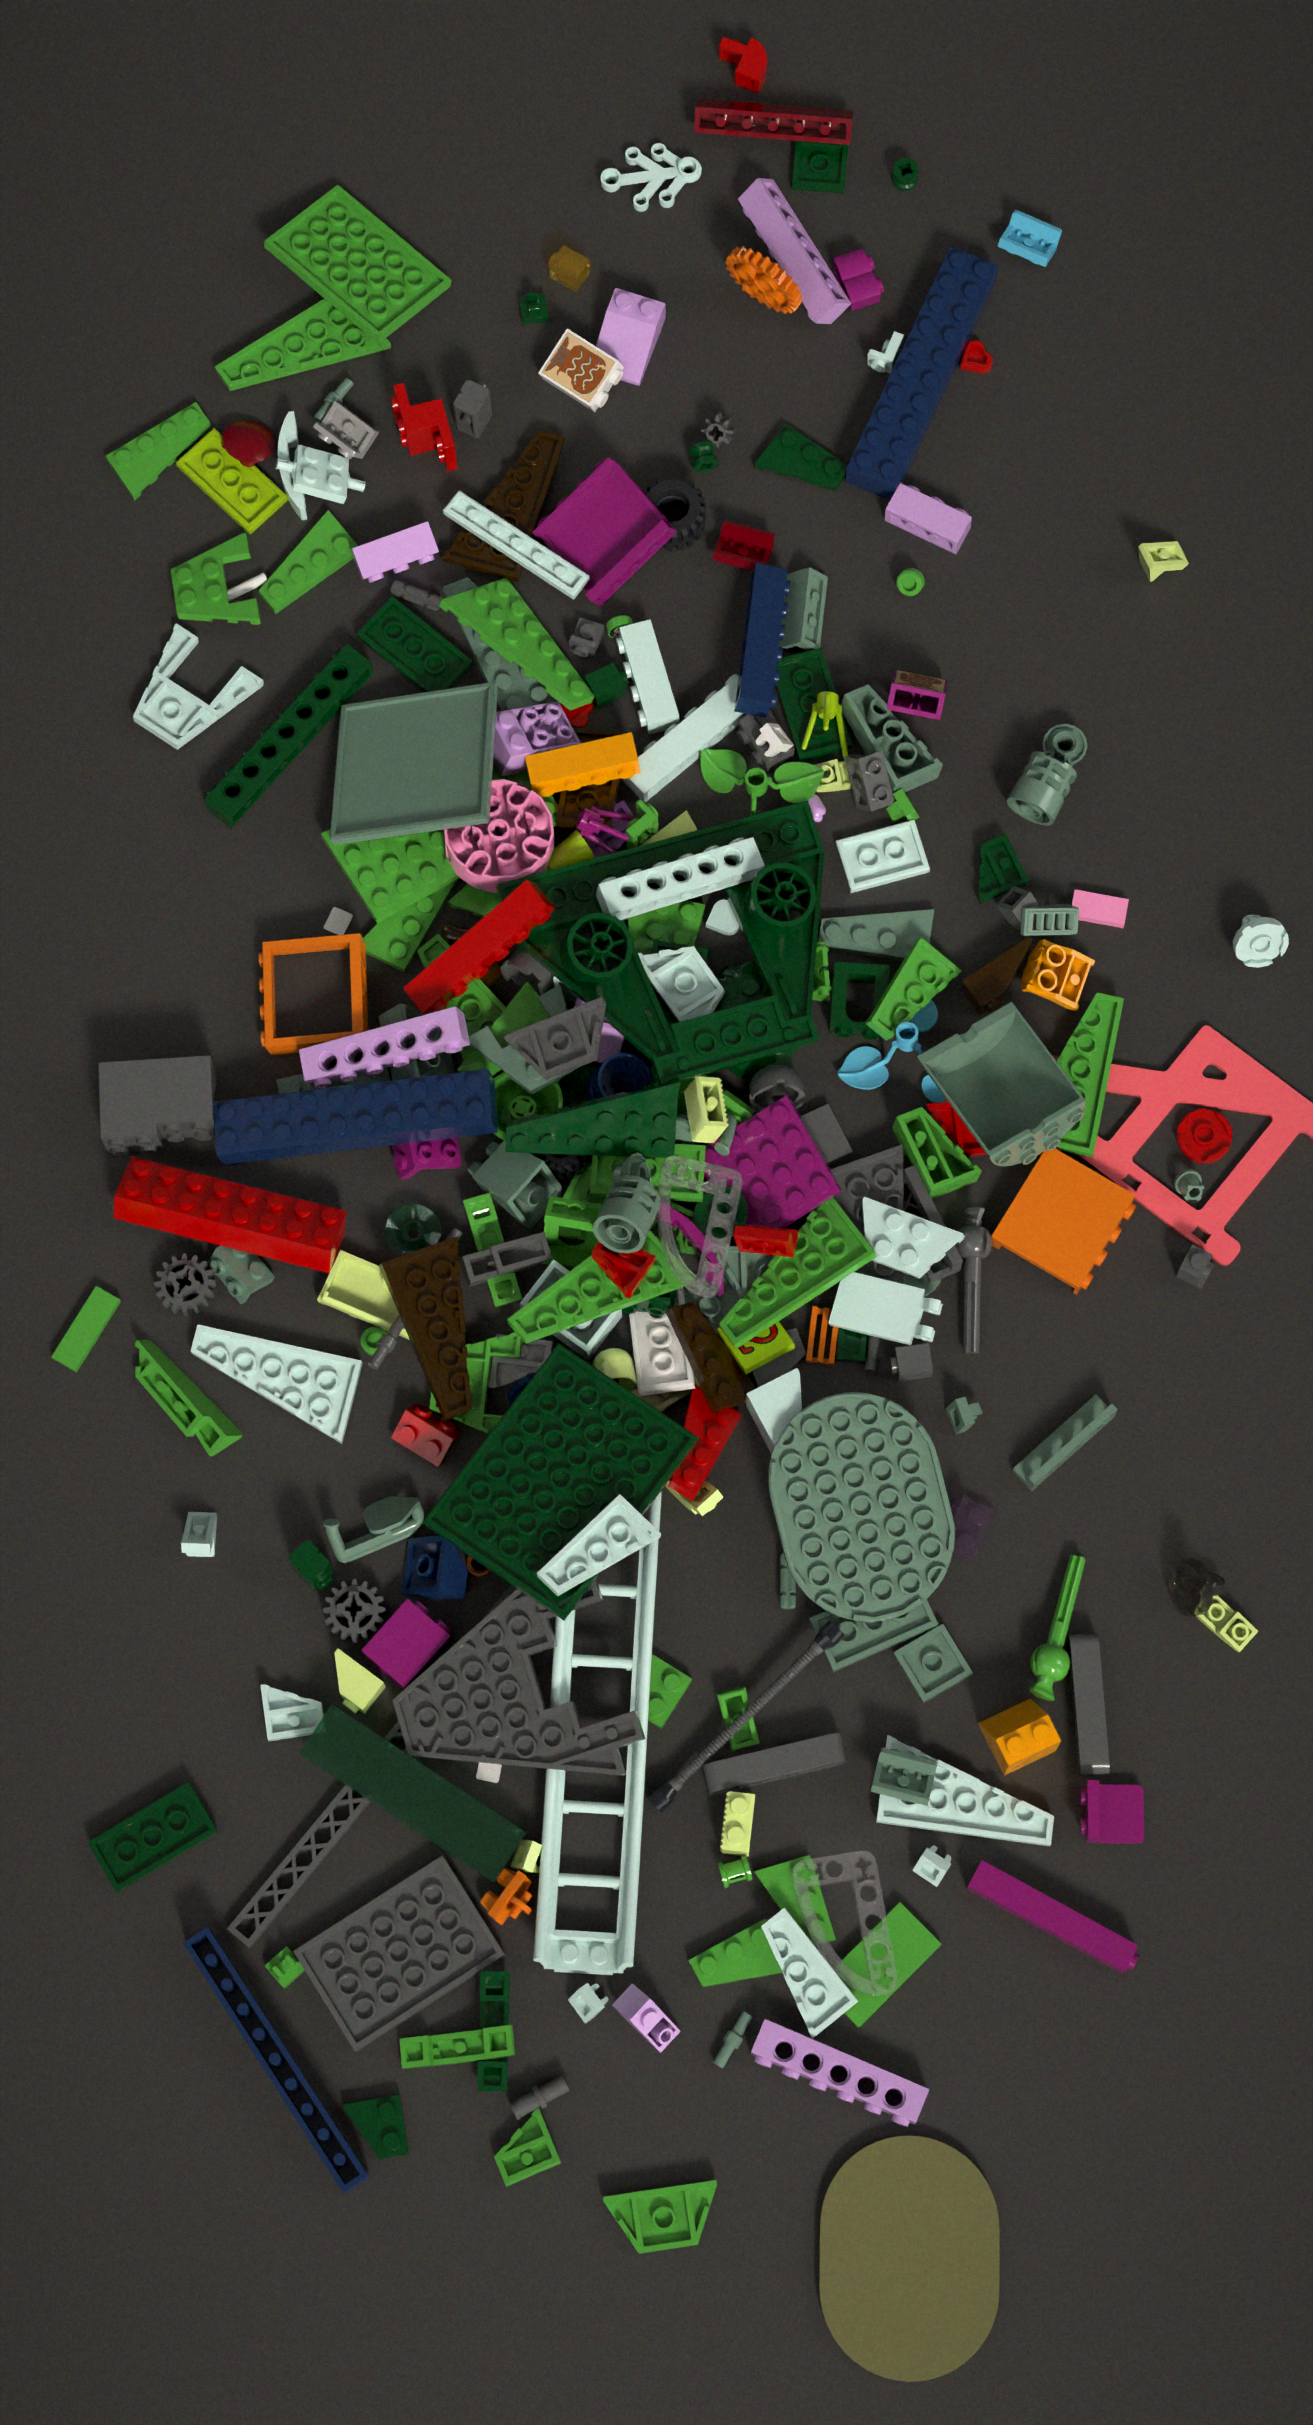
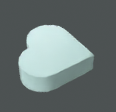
M719 900L713 906L705 927L731 936L737 933L739 924L728 900Z

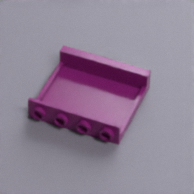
M608 457L601 460L594 467V472L588 478L579 481L575 486V491L569 497L561 499L557 503L556 509L550 515L543 517L532 533L540 537L552 552L589 575L590 580L583 587L587 591L585 595L592 603L602 606L677 530L617 461Z

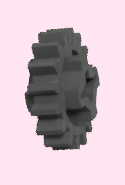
M184 1253L182 1260L179 1261L175 1256H172L173 1263L169 1265L163 1262L162 1265L165 1271L156 1272L157 1277L161 1280L154 1282L155 1288L160 1290L156 1293L158 1300L164 1299L162 1305L165 1309L172 1305L173 1314H177L179 1309H182L184 1315L188 1316L189 1309L192 1308L197 1314L199 1313L198 1306L202 1304L207 1307L206 1298H214L215 1296L213 1291L210 1290V1288L216 1287L215 1280L210 1279L214 1276L212 1269L206 1270L208 1268L206 1261L198 1264L199 1258L197 1255L188 1260L186 1253ZM197 1271L203 1276L204 1285L196 1281ZM189 1280L191 1285H185L182 1289L180 1283L185 1284ZM167 1285L175 1289L173 1298L168 1294Z
M356 1579L352 1580L351 1586H347L342 1581V1589L339 1591L333 1587L331 1590L334 1597L325 1598L330 1607L324 1608L323 1613L331 1616L325 1620L326 1625L334 1624L331 1630L332 1634L335 1635L342 1632L341 1639L343 1641L347 1639L348 1635L352 1637L353 1643H357L358 1636L361 1635L367 1641V1633L371 1631L376 1634L378 1631L375 1625L384 1624V1620L379 1617V1615L386 1613V1608L379 1606L384 1602L383 1596L375 1597L378 1589L373 1587L368 1590L369 1584L367 1581H364L361 1586H358ZM360 1593L367 1596L373 1604L364 1603L361 1600ZM349 1594V1597L343 1603L338 1604L344 1596ZM354 1601H356L359 1610H361L357 1612L355 1622L349 1612L353 1609ZM336 1617H339L340 1619H346L348 1621L349 1628H346L343 1625H341ZM367 1618H371V1620L369 1621L368 1624H366L365 1626L361 1627V1624H362Z

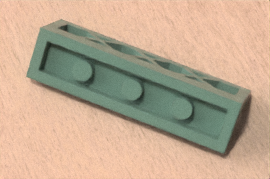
M1097 1394L1094 1395L1018 1463L1012 1471L1033 1491L1115 1417L1118 1409L1113 1404L1107 1406Z

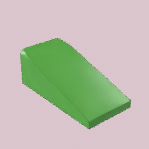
M743 1685L716 1693L726 1728L750 1705L746 1688ZM750 1718L729 1739L732 1751L760 1744L753 1718Z

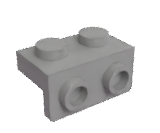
M337 401L333 403L322 422H315L313 425L319 431L318 437L329 444L334 442L339 446L338 451L349 459H352V457L362 459L379 434L376 429Z

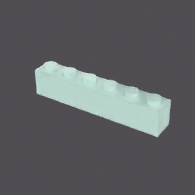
M738 674L732 675L726 681V686L721 690L711 692L706 697L705 703L699 708L694 707L688 711L681 723L671 725L665 731L664 737L659 741H652L645 747L644 753L638 757L641 774L623 779L625 784L644 803L699 759L703 749H711L739 726V720L742 717L748 715L734 712Z

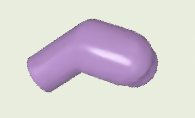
M814 795L808 802L814 821L820 822L823 819V814H826V808L821 799Z

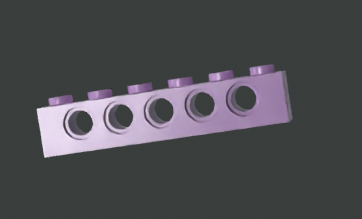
M455 1006L299 1050L304 1081L316 1089H324L330 1087L331 1083L336 1081L349 1082L356 1080L358 1075L366 1073L369 1075L379 1074L387 1067H405L410 1064L409 1061L417 1059L430 1060L435 1058L438 1053H456L461 1051L462 1047L470 1045L465 1015ZM442 1030L441 1037L433 1041L434 1033ZM415 1037L414 1045L407 1048L409 1039ZM389 1044L388 1052L381 1055V1049ZM359 1052H363L362 1059L355 1062V1056ZM337 1059L336 1066L329 1070L330 1062Z
M764 2019L751 2051V2055L756 2057L754 2062L768 2068H771L772 2064L783 2068L782 2074L798 2080L799 2076L805 2077L810 2080V2086L824 2092L827 2087L838 2092L836 2097L849 2103H853L854 2099L865 2103L864 2109L880 2115L882 2111L893 2115L892 2121L908 2127L909 2122L914 2125L916 2124L929 2092L928 2088ZM781 2043H786L792 2048V2055L787 2059H781L775 2053V2048ZM807 2055L816 2056L820 2062L818 2069L814 2071L805 2069L803 2066L804 2057ZM839 2066L846 2070L847 2078L845 2081L837 2083L831 2079L830 2071L834 2067ZM863 2078L870 2079L874 2083V2091L870 2094L861 2093L858 2089V2082ZM896 2090L901 2094L902 2102L898 2106H891L886 2102L885 2094L888 2091Z

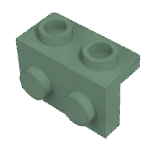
M219 1246L208 1261V1265L213 1273L221 1279L228 1288L229 1293L240 1304L245 1303L252 1293L272 1283L275 1278L257 1255Z
M881 1748L870 1792L928 1806L938 1762L924 1756L903 1753L896 1749Z

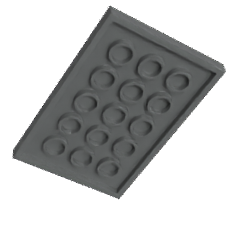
M443 1855L293 1951L355 2052L505 1956Z

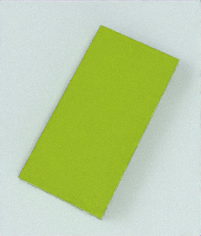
M213 428L176 462V466L251 535L288 501V496L255 465L253 467H245L239 460L233 458L221 445L222 435Z

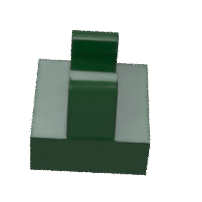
M530 292L527 293V296H519L523 325L549 322L545 293Z

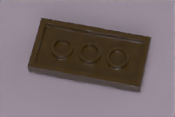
M573 727L581 743L627 733L623 731ZM620 778L607 781L601 785L583 786L575 791H561L556 816L557 827L576 828L577 820L584 808L590 810L591 806L600 810L614 812ZM600 816L604 819V825L612 826L613 818Z

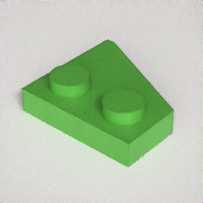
M539 2108L534 2110L531 2118L521 2129L519 2128L511 2137V2141L506 2146H503L494 2156L506 2187L561 2164Z

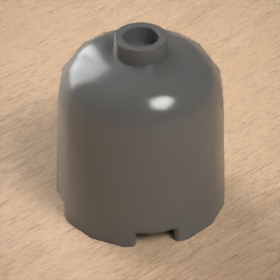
M520 946L516 948L501 966V973L505 980L508 982L512 979L519 986L517 992L520 991L526 982L532 986L539 996L554 988V975Z

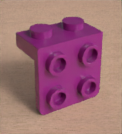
M457 1138L392 1145L394 1166L397 1169L399 1180L410 1179L421 1170L455 1169L462 1164Z
M1087 1780L1085 1788H1080V1805H1085V1817L1080 1819V1833L1085 1835V1843H1142L1144 1840V1795L1142 1786L1099 1784V1780Z

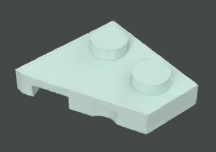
M265 1684L260 1685L268 1741L326 1733L321 1702L309 1698L306 1699L287 1691L284 1692Z

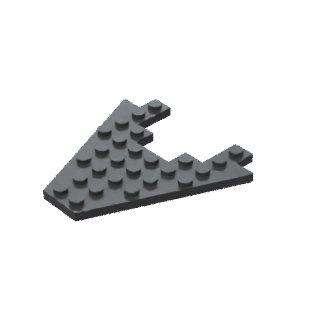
M597 1578L573 1610L603 1601ZM518 1589L393 1699L408 1755L414 1757L623 1776L626 1775L618 1748L645 1740V1735L638 1712L635 1710L582 1728L574 1701L546 1709L530 1655L557 1647L549 1620L556 1617V1615Z

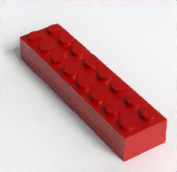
M131 1157L114 1195V1219L326 1273L331 1271L346 1232L347 1211L136 1157Z

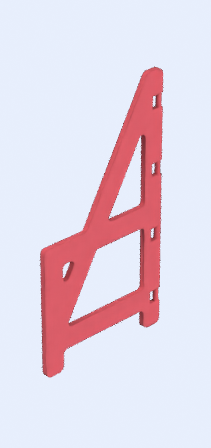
M1205 1025L1167 1071L1111 1064L1106 1092L1137 1096L1140 1098L1141 1103L1112 1139L1105 1141L1097 1135L1093 1157L1075 1155L1105 1178L1135 1194L1134 1200L1183 1237L1212 1254L1211 1258L1216 1262L1227 1266L1239 1254L1241 1246L1237 1240L1224 1231V1226L1300 1133H1305L1313 1139V1103L1213 1028ZM1052 1055L1054 1059L1057 1061L1059 1056ZM1208 1065H1214L1226 1074V1079L1206 1078L1202 1072ZM1178 1103L1269 1116L1272 1120L1271 1124L1200 1210L1194 1209L1137 1166L1132 1160L1134 1155ZM1127 1175H1130L1141 1184L1137 1191L1122 1181ZM1197 1227L1210 1236L1206 1244L1192 1234Z

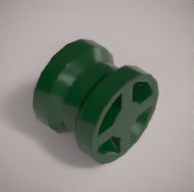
M901 158L895 162L892 182L895 188L900 191H910L915 188L919 174V166L916 161L911 158Z
M698 442L688 449L689 456L694 460L692 466L696 473L709 472L718 467L719 460L714 455L715 447L713 442Z

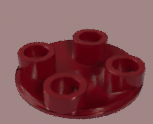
M239 420L226 427L223 432L221 445L233 458L239 460L243 466L253 467L256 463L262 462L272 455L275 449V439L271 431L261 423L252 420Z

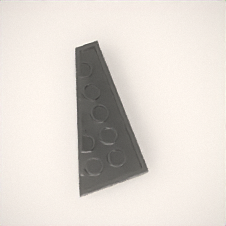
M903 1144L830 1169L842 1189V1192L833 1198L864 1238V1197L904 1211ZM874 1261L868 1262L857 1270L860 1274L904 1284L903 1272Z

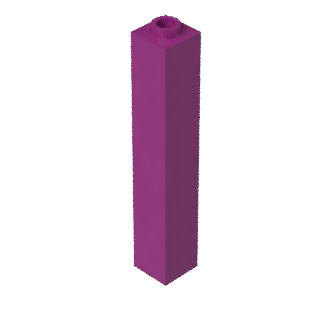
M983 1860L980 1862L967 1887V1890L1120 1974H1123L1126 1969L1132 1971L1140 1956L1135 1953L1139 1945Z

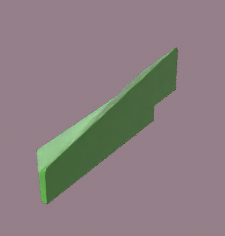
M137 1340L135 1342V1347L139 1349V1366L135 1367V1377L186 1437L196 1434L208 1455L214 1456L243 1436V1433L151 1340Z

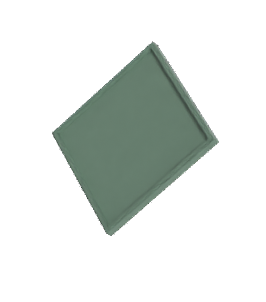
M489 682L341 705L330 842L332 845L489 823L498 694L496 683Z

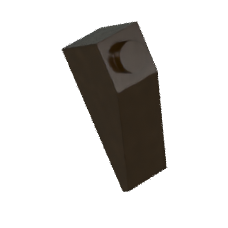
M1030 936L962 980L960 990L979 1015L986 1011L991 1013L1001 1006V1001L1031 949L1032 939Z

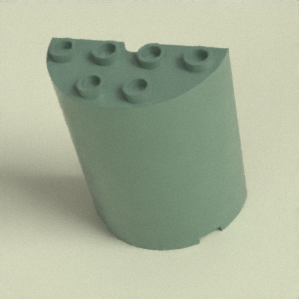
M1012 1002L972 1024L966 1033L962 1035L957 1033L917 1056L921 1066L992 1163L997 1166H1012L1019 1163L1027 1165L1036 1159L1037 1155L1045 1150L1051 1151L1061 1143L1060 1139L1084 1116L1083 1110L1086 1100Z

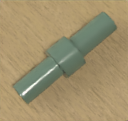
M345 378L334 392L331 391L324 399L325 403L313 416V419L321 423L335 401L342 404V398L354 383L349 378Z
M743 2011L733 2029L727 2031L722 2040L724 2044L713 2061L715 2065L723 2069L733 2050H738L743 2041L741 2037L753 2018L751 2015Z

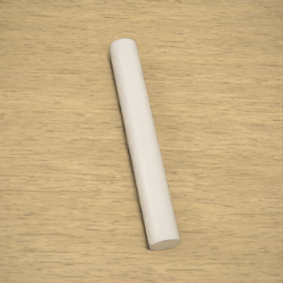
M261 573L229 589V601L265 584L267 581L265 574Z

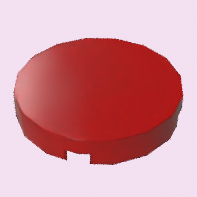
M1199 1108L1189 1112L1182 1118L1177 1129V1144L1180 1151L1189 1160L1201 1164H1210L1220 1160L1227 1154L1232 1143L1233 1130L1229 1121L1220 1112Z

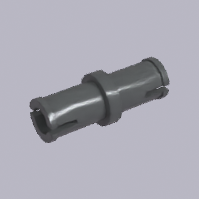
M559 2075L540 2087H537V2085L532 2087L531 2092L510 2102L509 2106L518 2120L539 2107L544 2109L547 2107L546 2103L570 2090L562 2075Z

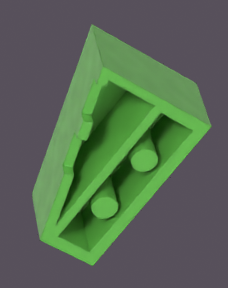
M922 1107L896 1117L892 1129L899 1144L904 1146V1154L910 1167L915 1165L931 1199L977 1182L982 1170L963 1154L964 1151L945 1135L946 1132Z

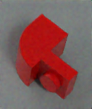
M723 37L719 45V59L737 66L735 70V85L759 94L767 76V54L763 45L752 37L747 46L739 40H730Z

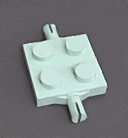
M298 444L293 462L277 458L275 469L290 472L293 479V491L344 504L348 488L363 492L365 488V481L350 478L348 472L349 458Z

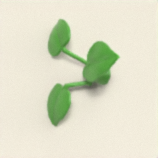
M703 749L701 752V772L706 784L716 792L728 793L733 789L735 783L737 785L745 783L746 791L751 795V816L756 815L757 797L765 794L767 785L775 790L780 789L781 797L786 802L797 804L809 801L815 795L824 776V770L818 766L803 762H789L775 770L774 778L777 783L775 784L772 778H767L765 771L760 768H752L746 773V761L743 756L735 751Z

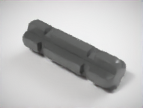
M399 580L393 582L390 591L392 595L397 597L404 596L405 600L421 606L427 605L428 609L434 611L440 609L439 605L443 599L436 594L429 595L430 592L418 587L406 586L405 582Z

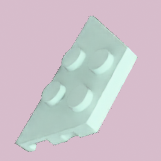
M694 946L680 948L676 951L670 949L660 950L656 954L642 955V953H638L651 985L677 1022L714 1012L725 991Z
M863 1198L865 1239L874 1249L877 1256L871 1261L920 1279L930 1270L932 1264L939 1262L946 1256L945 1253L957 1242L963 1241L965 1237L961 1232L870 1198Z

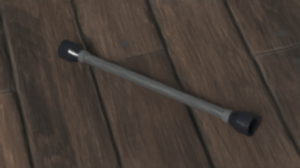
M831 1620L826 1622L819 1629L808 1650L803 1655H800V1658L798 1657L795 1663H792L789 1666L790 1668H787V1671L785 1670L776 1681H773L771 1686H768L765 1689L766 1691H763V1694L761 1693L757 1697L758 1699H755V1702L753 1701L752 1704L747 1706V1709H744V1712L742 1711L739 1717H736L731 1722V1725L729 1724L725 1728L726 1730H723V1733L720 1732V1735H717L714 1738L715 1740H712V1743L710 1742L706 1746L707 1748H704V1751L702 1750L696 1758H693V1761H690L688 1766H685V1769L683 1768L680 1771V1774L678 1773L677 1776L672 1777L668 1782L656 1786L646 1798L662 1813L672 1804L677 1792L682 1788L681 1785L694 1774L693 1772L699 1770V1767H702L705 1764L704 1762H707V1759L709 1760L713 1756L712 1754H715V1751L717 1752L723 1746V1743L726 1744V1741H729L731 1736H734V1733L736 1734L750 1718H753V1715H756L755 1712L758 1713V1710H761L764 1707L763 1705H766V1702L768 1703L777 1692L782 1690V1687H785L788 1684L787 1682H790V1679L792 1680L796 1676L795 1674H798V1671L800 1672L806 1664H809V1661L811 1662L814 1656H819L823 1651L837 1645L845 1637V1634Z

